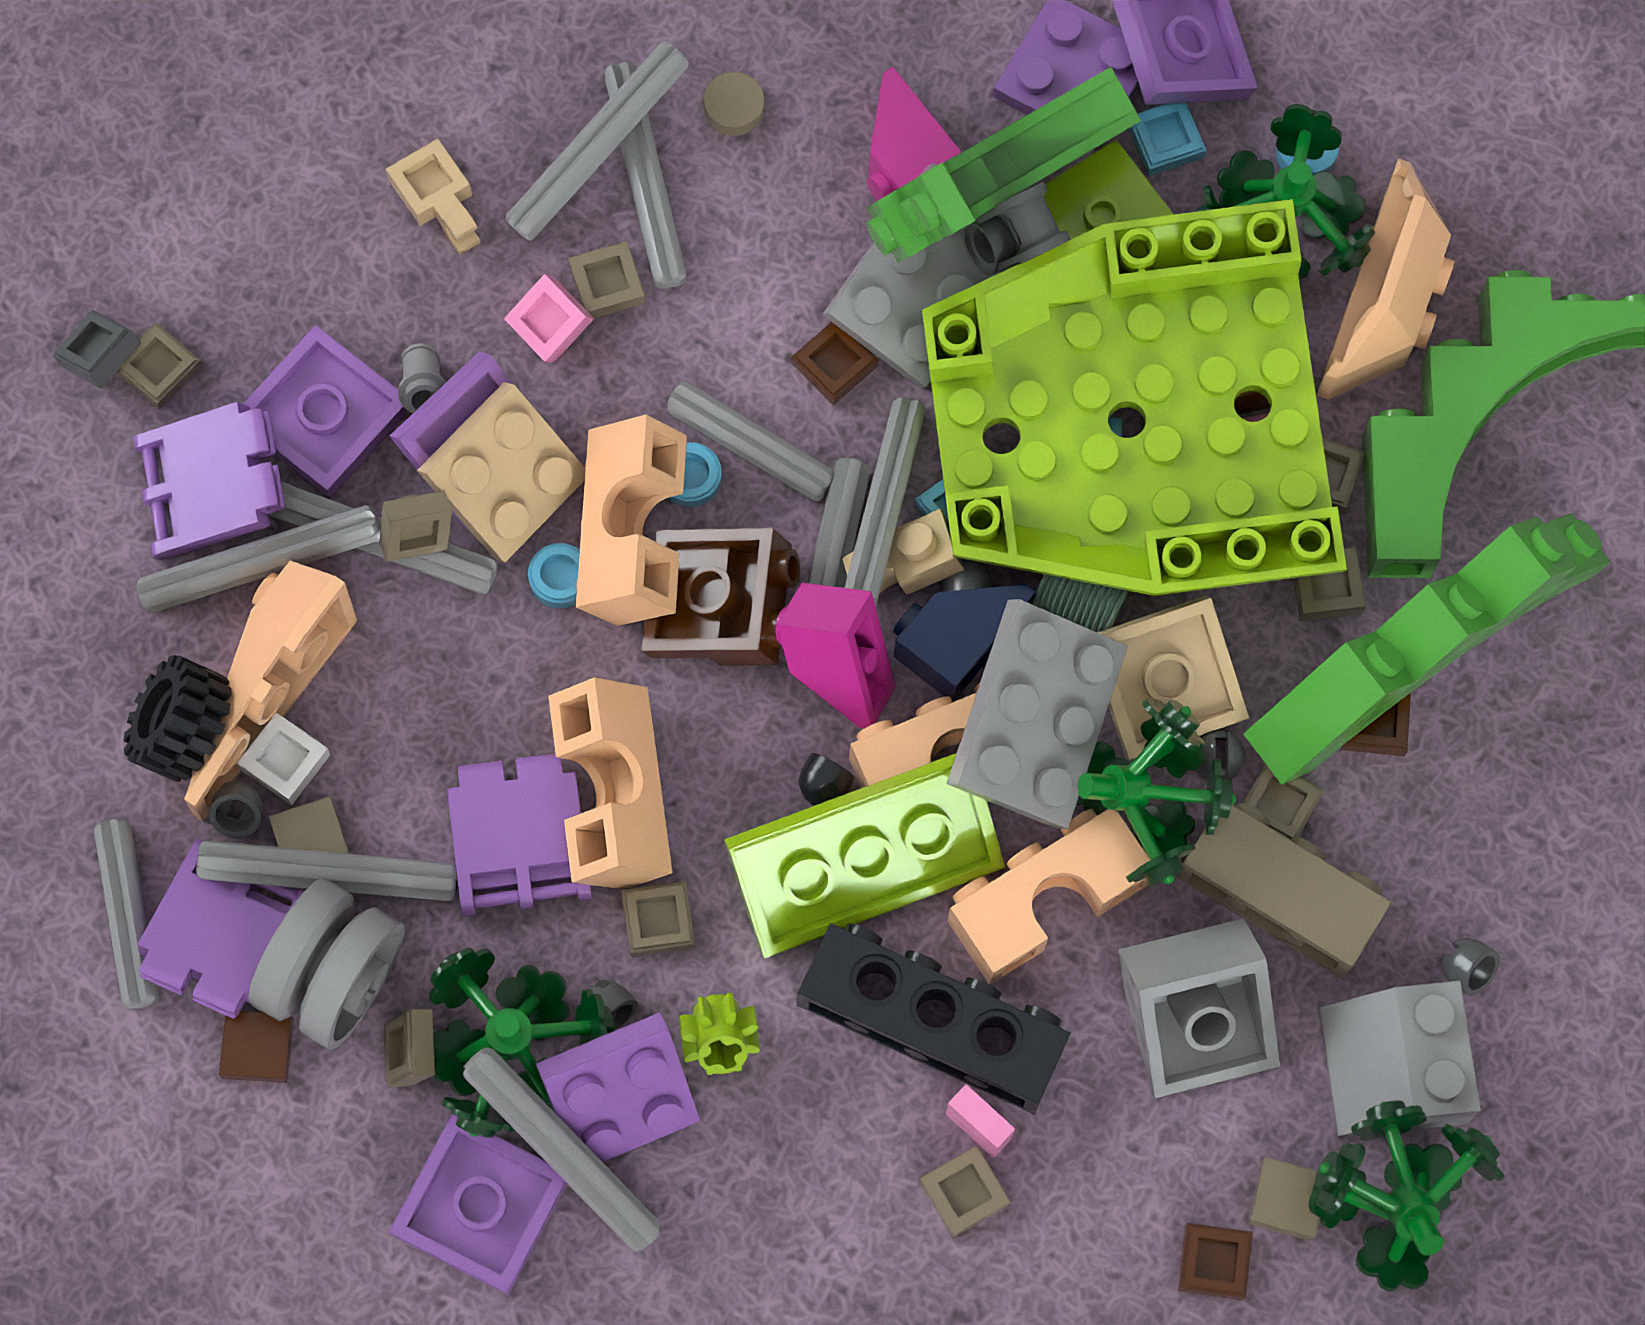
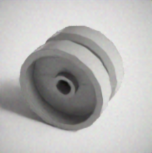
M323 878L315 881L301 894L272 936L253 976L248 1000L253 1007L279 1022L300 1011L299 1030L302 1035L331 1051L339 1047L352 1034L386 981L402 946L405 927L402 922L376 907L368 909L354 918L355 900L353 895Z

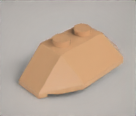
M1399 158L1373 228L1375 234L1368 243L1371 251L1363 259V263L1360 266L1316 395L1325 399L1333 398L1405 366L1413 347L1425 350L1437 314L1426 311L1431 294L1435 293L1443 296L1455 263L1454 260L1444 257L1451 237L1450 232L1411 163Z

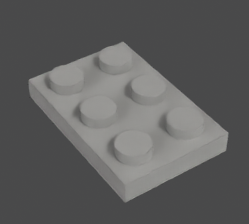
M935 163L927 165L922 174L937 165ZM963 228L897 263L892 252L884 256L873 242L822 315L920 388H925L930 383L931 378L922 309L1009 269L1011 265L990 275L980 272L973 265L965 250L962 237Z
M1008 600L947 785L1051 827L1068 829L1079 797L1078 780L1083 773L1087 772L1128 646L1023 600Z

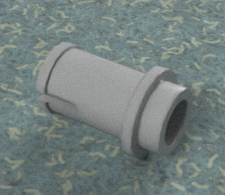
M423 343L409 346L401 355L403 379L399 383L398 397L401 405L412 414L446 383L440 374L439 352L434 347Z

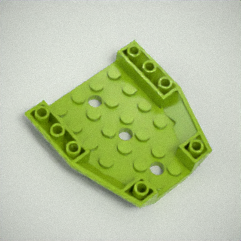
M1293 199L1102 224L1022 264L1015 265L922 309L953 557L1153 596L1346 572L1347 567L1338 507H1332L1298 276L1301 253ZM1247 391H1255L1262 394L1268 400L1271 410L1264 419L1257 422H1249L1239 417L1235 411L1234 402L1240 394ZM1133 408L1143 416L1145 427L1135 437H1119L1109 427L1108 420L1110 416L1118 409ZM996 424H1008L1019 433V444L1009 453H994L983 442L986 431Z

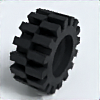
M180 655L169 656L168 662L162 661L157 666L156 676L150 674L146 679L145 684L147 688L144 694L138 693L134 701L138 703L136 711L129 713L126 723L131 724V728L124 732L123 739L124 742L128 743L124 748L125 756L129 757L127 760L175 782H180L181 779L186 781L191 778L193 769L199 771L204 765L203 755L205 753L211 755L216 747L212 742L215 735H222L225 724L221 723V719L229 714L231 705L225 702L231 696V687L227 686L229 683L227 677Z

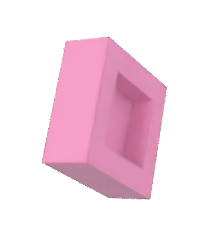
M544 274L504 318L540 358L548 363H553L595 319L554 276Z
M967 1084L963 1086L947 1105L945 1115L993 1158L1012 1139L1015 1128Z

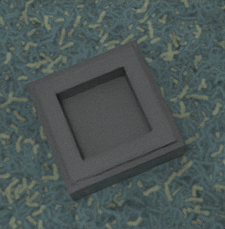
M92 310L52 356L66 370L101 389L141 342L130 329Z

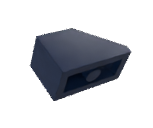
M1026 584L936 592L924 607H921L918 603L912 604L895 625L893 633L898 637L895 640L894 658L944 697H951L952 702H954L986 665L1007 601L1020 599L1032 604L1036 592Z

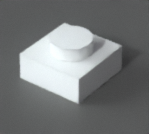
M276 712L237 764L241 771L292 806L329 758L330 752L326 746Z

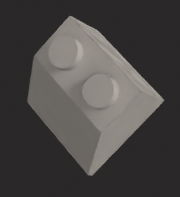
M1244 918L1118 949L1125 997L1155 1098L1281 1067L1267 959Z
M1460 981L1394 987L1319 1008L1338 1137L1353 1136L1351 1127L1358 1122L1367 1120L1366 1111L1383 1101L1400 1100L1405 1103L1406 1107L1414 1105L1422 1107L1427 1120L1422 1124L1412 1126L1411 1130L1443 1127L1445 1124L1451 1126L1468 1124L1481 1111Z

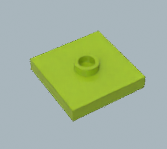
M1117 139L1045 184L1048 190L1044 195L1046 203L1059 230L1067 231L1071 239L1106 223L1174 215Z

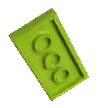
M957 753L724 839L758 947L764 958L823 937L830 923L844 929L847 923L857 924L1005 868L987 801L947 785Z

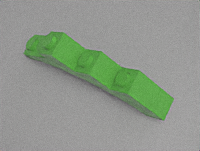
M1112 67L866 207L872 217L871 220L866 222L868 232L880 252L884 256L892 252L897 263L973 223L976 221L975 219L993 209L995 205L1013 197L1141 122V119Z
M1521 270L1505 271L1497 274L1495 277H1488L1478 298L1480 346H1474L1473 342L1465 339H1451L1440 342L1437 346H1430L1420 366L1423 416H1415V413L1408 409L1385 410L1379 413L1378 416H1370L1362 434V452H1365L1363 457L1368 578H1431L1441 560L1444 507L1455 467L1466 446L1495 411L1530 383L1575 361L1614 350L1645 347V294L1629 295L1619 301L1595 300L1593 296L1588 294H1570L1558 300H1552L1550 277H1532L1529 272Z
M1572 513L1543 523L1536 516L1511 525L1458 573L1426 585L1376 631L1344 643L1243 735L1281 785L1310 773L1384 712L1467 651L1540 604L1599 573L1611 562L1600 549L1602 544L1599 536L1591 526L1582 520L1576 519Z

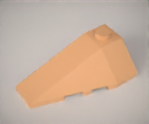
M289 561L279 575L271 573L256 590L252 600L255 606L250 612L227 677L229 680L227 686L231 687V696L225 702L231 705L229 714L221 719V723L225 724L222 735H215L212 742L216 747L211 755L206 753L203 755L204 765L199 771L194 770L184 798L192 814L201 821H204L209 814L214 794L223 784L234 781L242 772L237 764L271 718L276 712L282 717L285 716L357 622L346 584L335 575Z

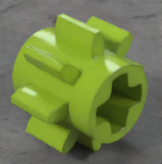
M729 992L726 995L713 994L706 997H698V1003L694 1006L692 1015L679 1016L685 1062H692L698 1059L700 1065L706 1070L707 1075L741 1071L742 1065L747 1059V1054L759 1053L761 1050L755 1007L747 1006L741 1009L738 1002L733 998V993Z

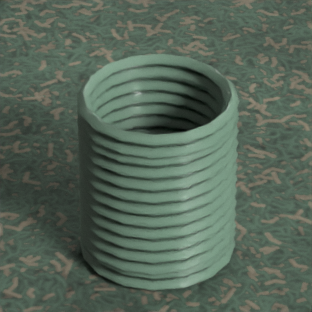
M1043 575L1032 605L1098 633L1113 627L1130 591Z

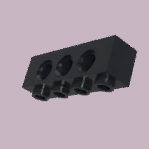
M830 923L797 992L796 1006L1035 1115L1071 1032L1060 1028L1062 1022L1060 1018L1034 1005H1026L1023 1011L1000 1000L1002 993L998 989L981 980L967 977L963 984L941 974L942 966L934 959L922 953L907 950L905 955L902 956L880 946L883 939L863 926L847 923L845 929ZM880 973L890 979L894 991L885 999L871 1000L861 994L857 983L866 974ZM928 1000H939L949 1006L953 1013V1020L944 1027L933 1028L920 1020L917 1008ZM988 1027L1001 1028L1010 1035L1013 1048L1003 1055L988 1054L978 1044L977 1035Z

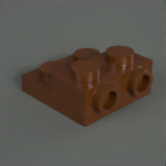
M774 528L657 530L655 542L679 553L676 613L645 620L641 651L650 658H710L719 666L778 665L779 650L783 647L776 638V622L780 611L785 607L787 587H795L798 584L801 570L798 553L792 549V544Z

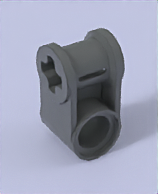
M1044 182L995 205L992 211L975 219L976 221L963 228L962 237L965 250L973 265L980 272L986 275L994 274L1016 262L1022 264L1071 240L1067 231L1059 230L1046 203L1044 195L1048 190Z

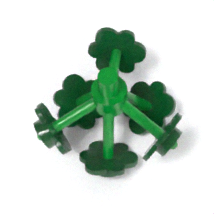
M1302 104L1288 106L1284 111L1283 117L1275 118L1271 123V132L1277 136V149L1284 155L1294 156L1293 163L1281 169L1273 178L1275 167L1271 161L1266 159L1258 161L1257 156L1253 152L1240 150L1231 157L1230 168L1221 169L1217 175V183L1223 189L1219 196V204L1210 185L1203 187V197L1206 204L1197 208L1198 212L1293 199L1295 217L1305 214L1302 222L1304 232L1312 238L1320 239L1326 236L1336 247L1320 264L1319 273L1322 276L1328 275L1337 267L1342 273H1346L1354 267L1361 266L1363 259L1371 251L1370 246L1366 242L1375 234V230L1368 223L1357 232L1345 238L1350 229L1349 223H1355L1364 216L1366 203L1359 194L1355 193L1357 184L1352 177L1343 175L1337 179L1336 176L1325 171L1313 176L1311 168L1306 164L1307 159H1320L1324 154V150L1330 151L1338 148L1342 141V134L1339 129L1332 126L1333 118L1328 112L1315 111ZM1302 257L1298 273L1299 279L1307 277L1310 272L1309 262Z
M1146 698L1142 702V706L1152 716V719L1146 720L1141 725V733L1147 740L1144 750L1130 764L1124 758H1116L1113 747L1108 743L1096 742L1087 772L1083 773L1078 780L1079 797L1076 805H1083L1085 811L1093 809L1097 816L1106 809L1125 811L1133 827L1131 832L1150 859V861L1138 867L1137 870L1128 874L1126 879L1131 883L1146 878L1149 886L1153 887L1160 883L1171 884L1174 881V876L1185 870L1180 858L1196 849L1193 843L1188 844L1187 836L1194 831L1196 823L1189 814H1186L1187 810L1184 802L1205 804L1204 823H1206V835H1213L1219 818H1229L1231 806L1236 802V796L1233 794L1232 780L1222 778L1221 759L1216 758L1213 759L1211 771L1208 774L1207 790L1152 785L1151 778L1146 771L1152 765L1157 768L1166 767L1170 775L1175 778H1181L1188 770L1194 771L1201 767L1204 763L1202 748L1205 746V742L1197 735L1196 730L1200 726V722L1191 713V709L1188 706H1183L1173 699L1164 704L1158 699L1153 701L1150 698ZM1150 798L1163 800L1158 808L1153 805L1147 806Z
M465 948L448 956L431 976V983L434 988L429 993V999L435 1005L444 1003L448 1008L453 1009L463 1005L470 998L485 1015L488 1022L486 1024V1031L481 1029L470 1031L465 1022L455 1020L447 1026L446 1031L438 1030L433 1033L435 1075H433V1078L440 1083L449 1081L451 1089L460 1096L473 1094L477 1090L464 1078L465 1064L481 1049L488 1047L493 1049L505 1062L507 1060L519 1059L526 1071L518 1075L554 1112L536 1063L548 1058L535 1060L530 1052L533 1039L541 1040L547 1037L579 1035L580 1045L614 1031V1021L610 1008L604 1006L603 998L600 994H593L592 990H583L581 1004L576 1009L575 1021L562 1022L567 1018L570 1011L568 1003L562 999L567 990L565 979L557 972L545 971L540 974L535 966L525 965L518 970L516 977L505 978L499 983L496 989V997L505 1009L498 1010L481 990L489 980L487 971L494 964V954L489 949H481L475 952L472 948ZM481 1094L477 1102L467 1099L459 1100L452 1097H444L442 1105L458 1117L456 1125L473 1137L492 1138L495 1131H501L502 1129L515 1131L495 1109L490 1108L491 1105Z
M1400 1100L1383 1101L1369 1108L1366 1111L1367 1120L1354 1124L1351 1127L1353 1136H1360V1139L1363 1141L1373 1140L1378 1137L1387 1139L1393 1160L1385 1167L1384 1179L1393 1190L1388 1194L1367 1183L1365 1173L1358 1170L1365 1156V1147L1359 1143L1353 1145L1345 1143L1339 1152L1332 1151L1328 1153L1321 1162L1315 1176L1313 1192L1309 1199V1209L1313 1215L1320 1217L1321 1224L1329 1229L1334 1228L1340 1220L1349 1221L1353 1219L1359 1208L1391 1221L1385 1226L1384 1231L1377 1227L1366 1230L1363 1235L1365 1246L1358 1251L1356 1265L1364 1275L1377 1277L1379 1286L1386 1291H1395L1399 1288L1400 1284L1405 1288L1418 1289L1428 1279L1429 1272L1425 1263L1429 1260L1430 1255L1440 1251L1444 1245V1239L1438 1231L1437 1225L1440 1222L1439 1211L1444 1210L1450 1204V1191H1455L1461 1186L1462 1176L1471 1166L1489 1181L1496 1180L1500 1182L1505 1175L1497 1167L1498 1162L1496 1159L1500 1156V1153L1491 1142V1138L1472 1127L1466 1132L1459 1127L1455 1129L1449 1124H1445L1441 1128L1443 1135L1452 1144L1454 1151L1460 1156L1454 1164L1451 1150L1442 1144H1431L1424 1149L1414 1143L1404 1146L1401 1134L1410 1131L1412 1126L1424 1123L1427 1120L1422 1107L1418 1105L1406 1107L1405 1103Z

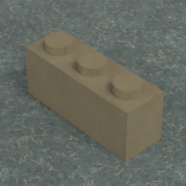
M1237 803L1236 806L1232 805L1229 818H1219L1213 835H1206L1204 829L1195 844L1196 849L1187 856L1183 863L1185 870L1179 873L1177 878L1344 980L1392 902L1381 896L1382 889L1367 876L1356 871H1349L1346 875L1325 862V853L1313 843L1300 837H1293L1289 840L1269 827L1271 824L1269 819L1257 809L1244 803Z

